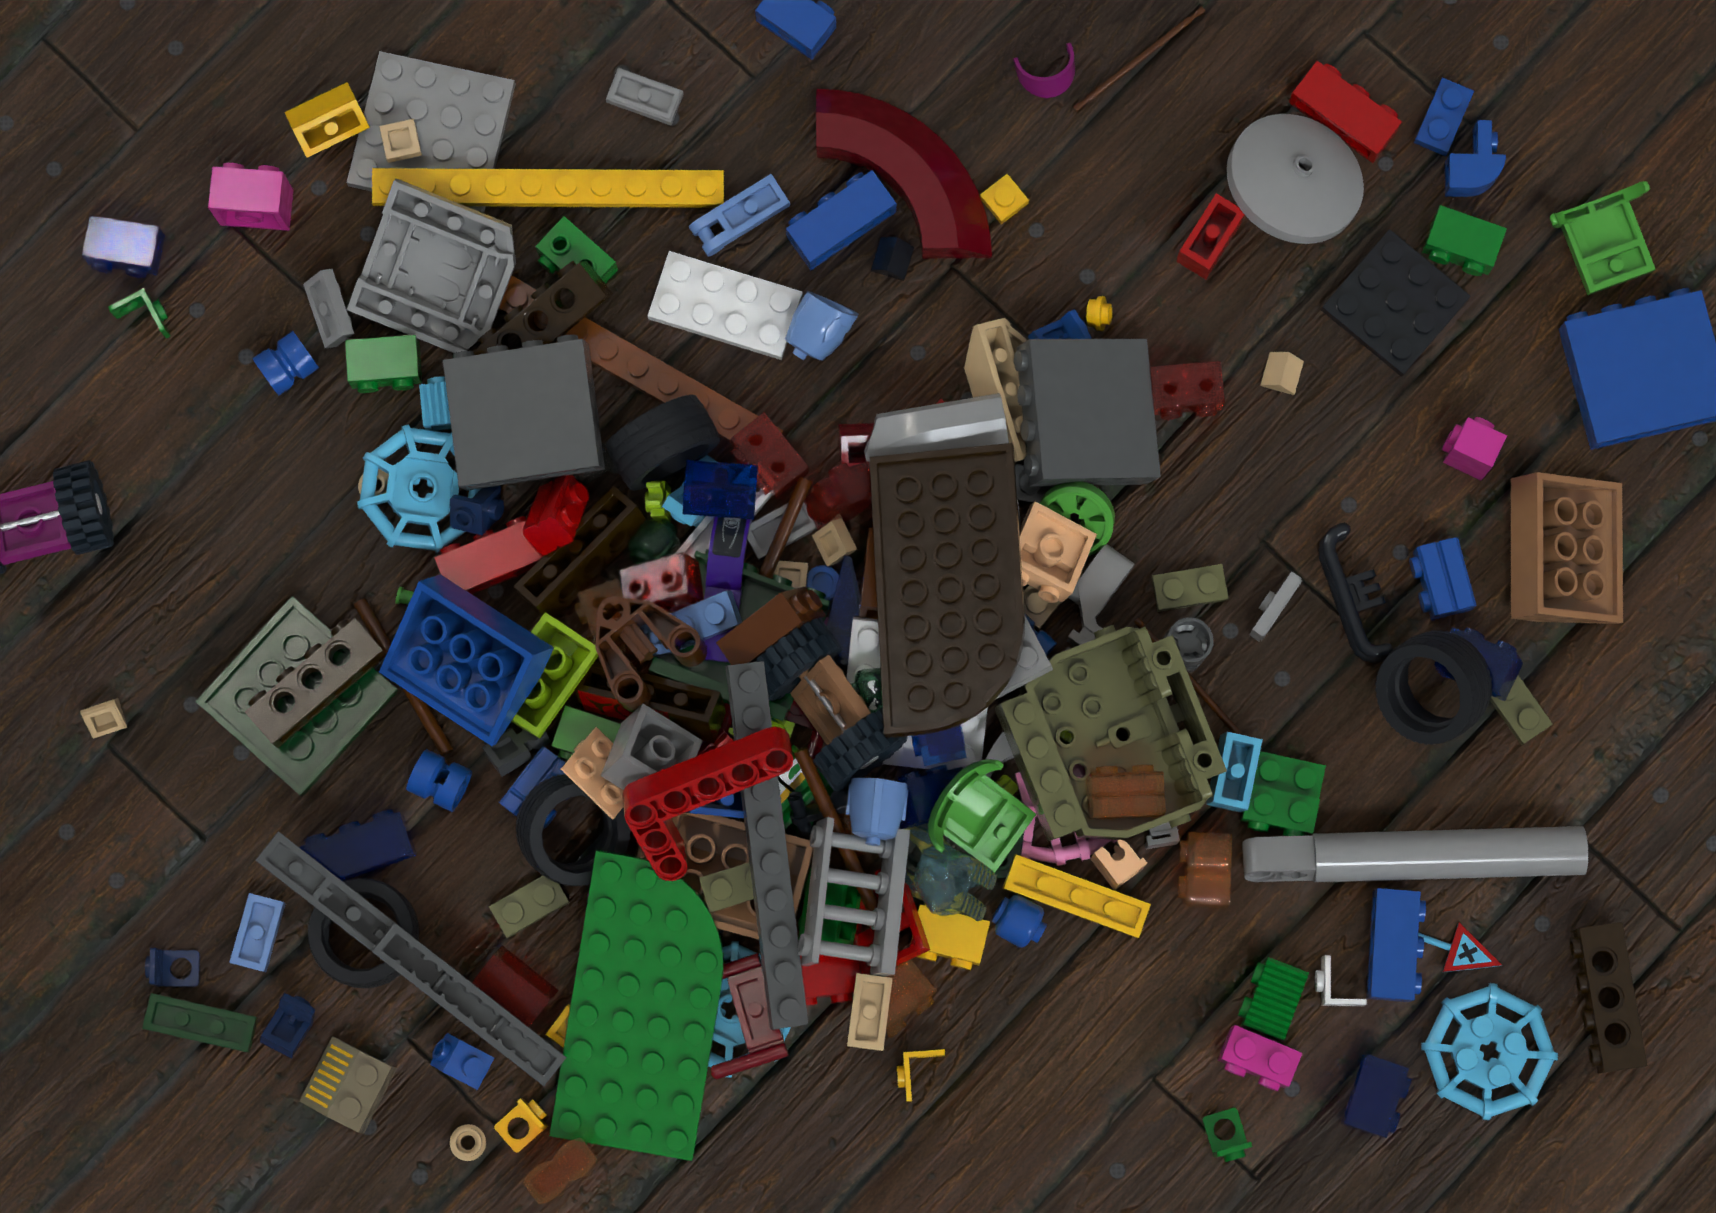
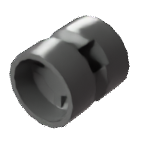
M1196 618L1178 620L1163 637L1164 639L1173 635L1188 673L1195 671L1202 664L1214 645L1213 634L1210 628L1203 621Z

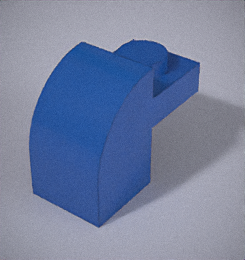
M1478 120L1473 128V154H1449L1445 161V197L1477 196L1487 191L1497 180L1505 165L1506 155L1492 154L1497 152L1498 134L1497 132H1492V120Z

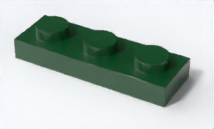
M151 993L142 1029L250 1053L258 1017Z

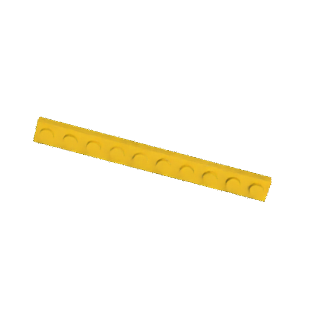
M372 168L373 206H385L393 181L396 178L464 206L716 208L724 203V170Z

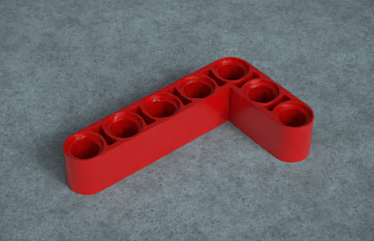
M780 727L763 729L633 781L624 788L622 796L626 823L659 878L665 881H675L682 878L687 872L685 843L671 818L789 771L793 765V754L788 732Z

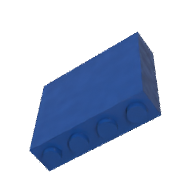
M1683 288L1669 293V298L1656 300L1655 296H1648L1636 300L1634 306L1622 308L1621 304H1613L1602 308L1601 313L1588 316L1586 311L1578 312L1567 316V321L1558 329L1590 450L1716 421V341L1702 290L1690 292L1689 288Z

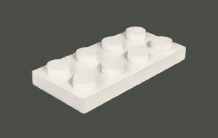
M669 251L648 313V319L782 360L787 345L785 337L793 314L801 302L803 292Z

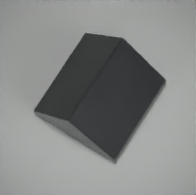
M881 237L871 272L904 281L914 247L898 237Z

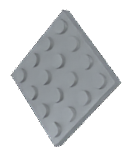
M379 51L364 111V116L370 128L358 134L346 182L347 185L353 188L372 191V168L495 169L516 85L515 80ZM414 119L422 156L388 163L379 126ZM466 206L481 213H484L486 206Z

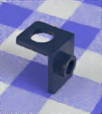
M150 948V956H147L145 961L146 978H149V984L157 987L199 986L200 952L197 950H161ZM179 958L187 959L192 966L190 975L185 979H177L171 972L173 962Z

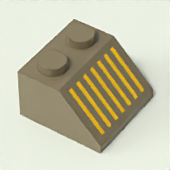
M332 1036L299 1102L358 1133H365L397 1068Z

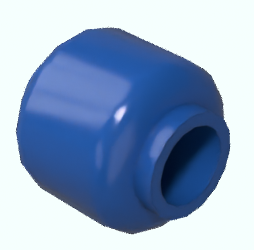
M1019 894L1011 896L1010 899L1004 897L991 922L995 923L994 930L999 937L1020 948L1027 946L1031 940L1038 943L1047 927V924L1042 922L1044 916L1043 908Z

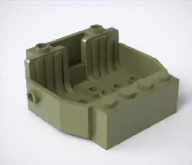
M1114 625L1098 630L1094 632L1096 639L1051 657L1049 662L1053 670L1023 685L1019 690L1021 696L1000 703L995 707L1047 842L1074 831L1077 838L1122 840L1167 822L1173 828L1191 821L1189 813L1201 809L1205 802L1213 797L1207 779L1227 772V769L1173 635L1152 643L1146 627L1140 629L1125 627L1116 631ZM1170 695H1173L1176 703L1172 706H1169L1166 698ZM1183 721L1186 729L1179 731L1177 723ZM1119 728H1124L1128 732L1126 741H1120L1116 737V731ZM1062 731H1068L1071 734L1072 740L1069 744H1064L1060 741L1059 736ZM1076 764H1080L1085 768V775L1082 778H1078L1073 774V767Z

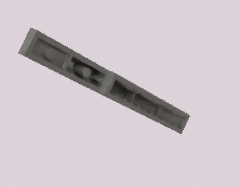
M279 831L255 859V861L541 1085H546L567 1058Z

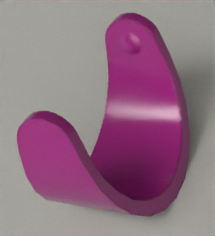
M1066 43L1070 58L1068 65L1063 71L1050 77L1032 76L1022 69L1017 57L1013 58L1015 70L1022 86L1031 94L1042 98L1056 97L1065 92L1072 84L1075 76V58L1071 43Z

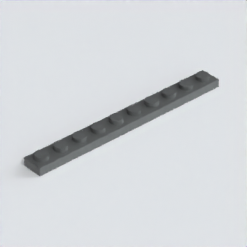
M764 661L725 666L734 741L772 727ZM778 776L741 790L769 1026L772 1030L808 1025L801 959L798 955V935Z

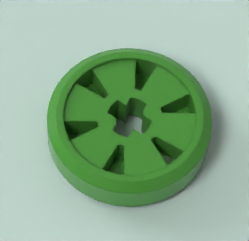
M1086 482L1063 483L1053 486L1042 497L1039 504L1070 519L1073 513L1079 514V519H1082L1079 525L1097 534L1088 556L1100 551L1108 543L1115 524V512L1111 501L1099 488Z

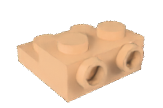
M1034 501L1029 506L1019 530L1023 586L1028 584L1039 590L1038 596L1047 602H1063L1073 594L1097 534Z

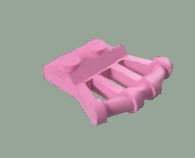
M1076 764L1073 767V774L1078 778H1082L1085 775V768L1080 764ZM1020 772L1015 773L1021 802L1035 812ZM1034 817L1024 831L1021 856L1034 861L1055 863L1056 866L1066 865L1067 860L1080 858L1083 861L1090 859V855L1110 841L1115 843L1118 840L1089 838L1086 841V838H1077L1074 831L1076 844L1062 847L1060 838H1056L1050 841L1052 849L1032 846Z

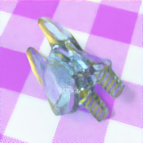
M905 826L904 829L910 830L909 839L922 852L915 872L906 867L905 883L909 885L912 896L923 900L926 907L933 914L947 916L964 912L976 921H981L985 915L986 906L968 893L970 888L980 885L993 890L997 874L980 860L953 849L944 838L945 850L942 853L939 852L932 845L927 828Z

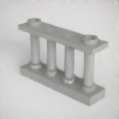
M826 817L819 820L812 827L810 834V846L814 847L805 931L804 934H801L798 942V955L802 956L801 965L811 966L818 964L819 955L865 961L868 966H871L870 975L882 977L895 975L910 830L898 829L895 838L880 840V846L865 844V838L833 832L834 818ZM831 846L879 854V857L882 858L881 872L877 875L829 868ZM827 882L874 889L875 893L878 894L877 908L869 911L825 904ZM823 918L870 925L872 930H875L873 944L869 947L821 940Z

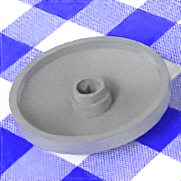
M1275 114L1263 117L1250 124L1241 133L1229 153L1227 180L1236 204L1253 224L1278 239L1299 244H1312L1329 240L1341 233L1349 225L1361 206L1364 183L1355 155L1341 137L1327 126L1313 119L1294 114Z

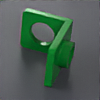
M144 288L108 307L112 315L118 319L147 305L160 332L166 339L171 336L163 322L168 319L164 307L159 299L153 302Z
M1236 1108L1203 1117L1202 1121L1214 1158L1223 1156L1225 1162L1245 1157L1244 1149L1253 1147L1251 1141L1247 1142ZM1220 1119H1228L1234 1124L1235 1133L1229 1140H1220L1214 1133V1125Z

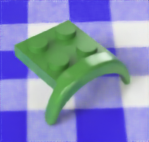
M1647 181L1639 182L1594 201L1550 215L1549 219L1552 227L1561 228L1587 295L1656 270L1630 205L1631 201L1650 190Z
M985 759L974 762L962 769L939 796L931 811L928 822L929 838L936 850L941 853L945 850L943 844L944 835L972 857L978 859L980 863L983 862L984 866L986 865L993 872L997 871L1036 816L1034 811L986 776L989 772L1001 770L1004 766L1002 762L994 759Z

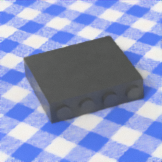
M564 335L557 337V343L543 344V340H532L523 342L522 348L509 350V347L506 345L487 348L488 353L474 355V351H460L452 354L453 359L443 360L458 485L460 488L473 490L605 470L590 348L584 339H578V335Z
M1029 339L1016 347L1014 366L1016 371L1019 372L1020 382L1017 399L1019 405L1022 406L1023 421L1020 431L1026 445L1024 471L1029 477V486H1055L1070 482H1086L1092 485H1142L1161 477L1147 339Z

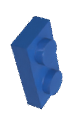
M1442 77L1414 143L1446 156L1474 90Z

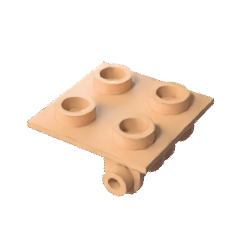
M595 727L587 738L574 748L575 752L562 766L561 770L613 820L624 807L623 790L601 777L613 742Z

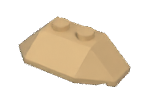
M1006 318L973 326L964 370L973 398L1000 393L1009 443H1012L1014 446L1015 462L1025 459L1026 445L1020 431L1023 414L1022 406L1019 405L1017 399L1020 382L1019 372L1016 371L1014 366V355L1016 347L1027 340L1010 326L1011 323Z

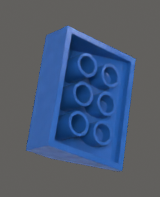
M440 574L418 582L379 673L490 746H494L541 678L554 647Z

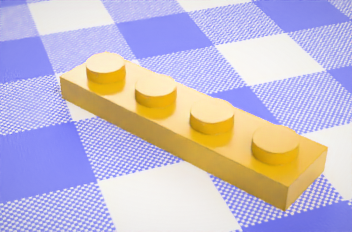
M1017 854L1013 857L1002 888L1135 938H1139L1151 904Z

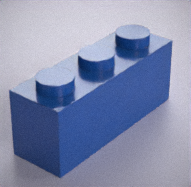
M873 170L865 175L863 172L856 174L846 182L847 187L837 194L834 192L828 193L817 202V208L808 214L805 211L800 212L788 222L789 227L786 228L787 238L810 271L896 213L897 203Z
M1381 888L1373 891L1366 999L1411 1002L1415 1000V994L1420 995L1422 974L1416 972L1417 958L1423 957L1424 937L1418 936L1419 922H1424L1426 915V901L1420 900V891Z

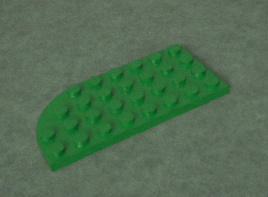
M596 850L563 1055L567 1058L560 1068L549 1136L692 1161L723 982L724 952L716 923L711 912H709L707 904L699 893L682 878L675 881H665L659 878L648 859Z

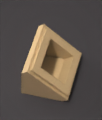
M1270 352L1260 386L1295 395L1304 361L1290 352Z
M118 698L80 711L93 739L127 728Z

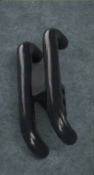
M1339 523L1330 528L1320 541L1318 549L1319 560L1349 645L1354 654L1366 662H1383L1394 648L1389 643L1375 645L1369 642L1359 613L1381 606L1386 601L1384 596L1376 597L1372 600L1369 599V594L1381 590L1379 583L1366 587L1364 585V581L1376 577L1374 569L1348 578L1345 577L1336 552V544L1347 538L1351 528L1347 523Z

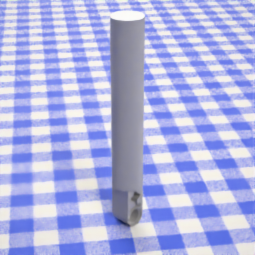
M1583 826L1315 833L1312 836L1254 837L1242 842L1244 878L1251 882H1350L1586 875L1588 868V842Z

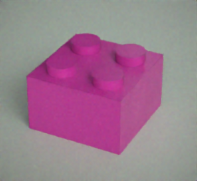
M224 163L223 167H212L208 208L221 226L289 231L294 190L285 174L280 172L277 167L261 165L258 166V170L244 169L243 165L237 163Z

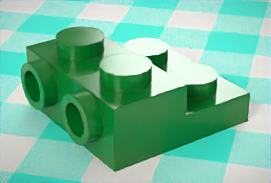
M1260 751L1249 808L1241 813L1240 821L1248 823V829L1268 833L1269 828L1282 830V836H1311L1316 823L1326 765Z

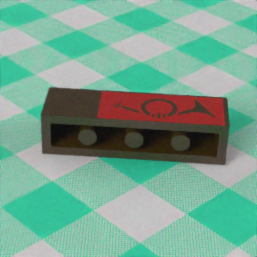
M595 661L574 690L580 708L583 711L624 721L633 712L624 709L615 699L601 662ZM642 672L638 673L651 691V700L648 707L699 739L715 743L726 715L721 692ZM639 686L629 687L625 691L624 698L631 699L635 697Z

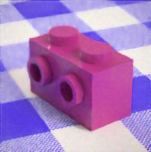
M1468 417L1462 426L1456 424L1453 430L1450 431L1442 447V450L1447 452L1443 463L1482 480L1493 467L1507 435L1494 430L1495 426L1483 418L1475 417L1473 420Z
M1234 1025L1229 1030L1218 1061L1226 1064L1224 1070L1240 1077H1244L1247 1072L1259 1077L1258 1084L1278 1091L1279 1087L1287 1088L1290 1086L1302 1053Z

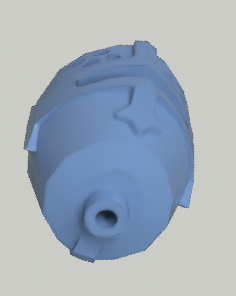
M807 291L793 314L785 340L795 347L792 353L802 360L808 355L823 361L843 342L845 334L850 331L859 314L837 302Z
M851 778L846 815H850L852 833L865 838V844L880 846V840L895 838L901 820L905 821L907 784L879 778Z

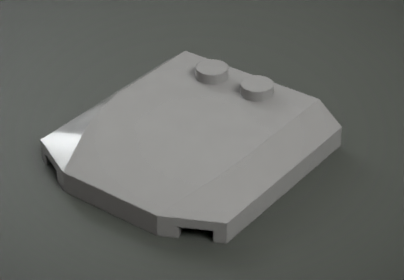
M396 178L393 181L382 211V219L361 276L356 282L347 310L405 334L416 335L418 339L452 353L467 351L482 335L492 328L514 271L516 258L512 225Z
M1000 393L876 414L875 424L864 450L870 489L869 457L1009 443ZM1018 506V519H1019V530H1020V528H1021V520H1020V513H1019V506Z

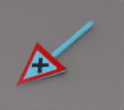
M1460 922L1458 923L1452 944L1418 933V936L1424 937L1425 943L1449 951L1442 973L1502 966Z

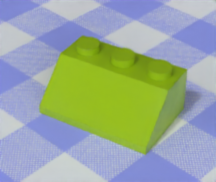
M546 612L531 633L553 646L554 649L541 678L511 721L539 739L598 657L593 643Z

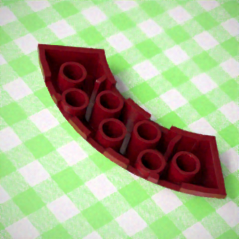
M816 89L817 158L841 160L873 170L874 173L878 174L884 182L902 197L912 213L919 233L922 259L992 258L991 234L979 192L959 158L936 133L904 110L882 100L848 91Z

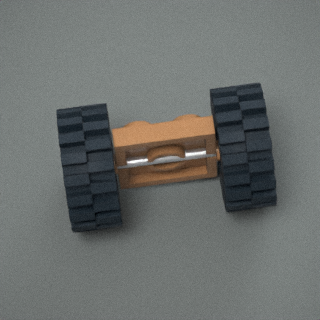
M821 618L813 619L810 623H804L799 629L792 630L789 635L783 636L778 640L779 642L771 645L764 654H761L756 659L757 661L755 662L764 661L769 701H775L782 698L785 694H791L827 744L815 756L813 762L834 791H839L849 786L851 778L866 776L871 770L883 764V761L894 755V752L898 751L906 743L907 736L885 737L883 709L878 710L876 713H871L863 698L857 694L846 679L842 669L836 665L834 660L842 652L843 648Z

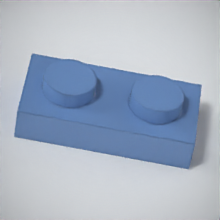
M249 893L229 963L267 972L285 902Z

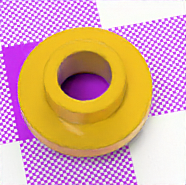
M1098 296L1097 299H1089L1087 325L1088 327H1095L1096 331H1104L1106 324L1110 325L1112 321V304L1107 303L1105 296Z

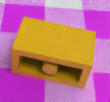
M348 82L284 112L307 158L370 128Z
M920 904L918 915L930 950L916 957L935 962L937 956L951 959V966L971 970L972 964L979 966L990 921Z

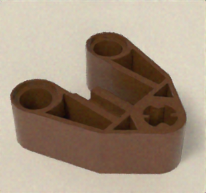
M612 596L604 599L599 604L597 610L595 648L615 699L624 709L634 712L642 703L646 706L649 705L651 691L638 675L639 672L619 649L618 645L624 642L640 663L651 660L654 657L653 654L658 650L640 629L646 624L663 646L669 649L681 664L688 667L697 666L705 660L707 645L694 628L653 602ZM618 612L622 617L615 621L612 617ZM694 640L695 646L691 651L687 653L680 651L681 646L686 641ZM639 686L635 697L631 699L624 698L625 691L629 687Z

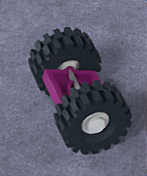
M91 460L54 469V481L0 494V574L6 572V565L71 548L76 555L114 545L113 524L106 502L107 497L103 491V484L101 479H99L98 471Z

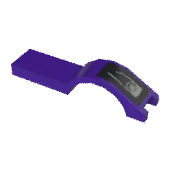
M718 499L708 552L704 600L724 591H732L740 613L745 551L752 523L754 504L746 503L745 508L726 506L725 500ZM731 630L704 640L707 645L705 660L730 663L716 642Z

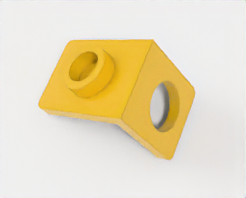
M945 1049L903 1052L904 1066H897L898 1088H905L906 1102H912L909 1059L945 1056Z
M523 1098L516 1101L518 1105L494 1126L499 1135L516 1153L520 1152L548 1127L542 1120L547 1114L533 1099L529 1103ZM520 1117L528 1122L529 1132L522 1139H515L508 1132V1125L514 1118Z

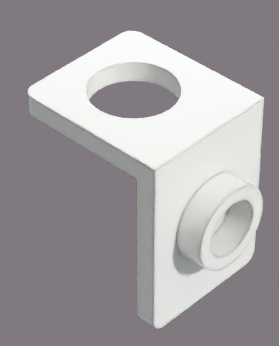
M1322 956L1321 970L1315 971V991L1321 992V1006L1367 1005V999H1331V956Z

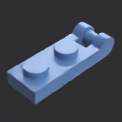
M770 174L691 223L689 228L694 236H699L703 242L702 249L709 257L722 250L727 244L788 208L790 202L773 175ZM719 223L724 231L715 236L710 228L714 224Z
M724 591L670 613L694 628L703 640L734 629L742 623L732 591ZM646 624L640 628L658 650L653 654L654 657L662 658L672 654L669 649L663 646ZM686 641L680 650L694 645L695 641Z

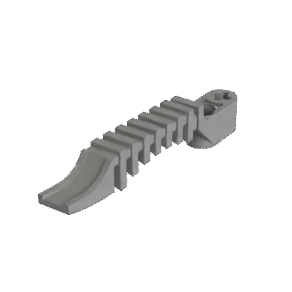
M1108 544L1102 547L1079 578L1073 594L1068 597L1079 606L1082 624L1080 633L1073 629L1068 636L1067 642L1074 647L1096 639L1094 632L1103 629L1097 625L1096 618L1135 565ZM1004 732L998 737L986 759L999 760L1002 763L1014 759ZM994 771L987 773L986 776L991 778Z

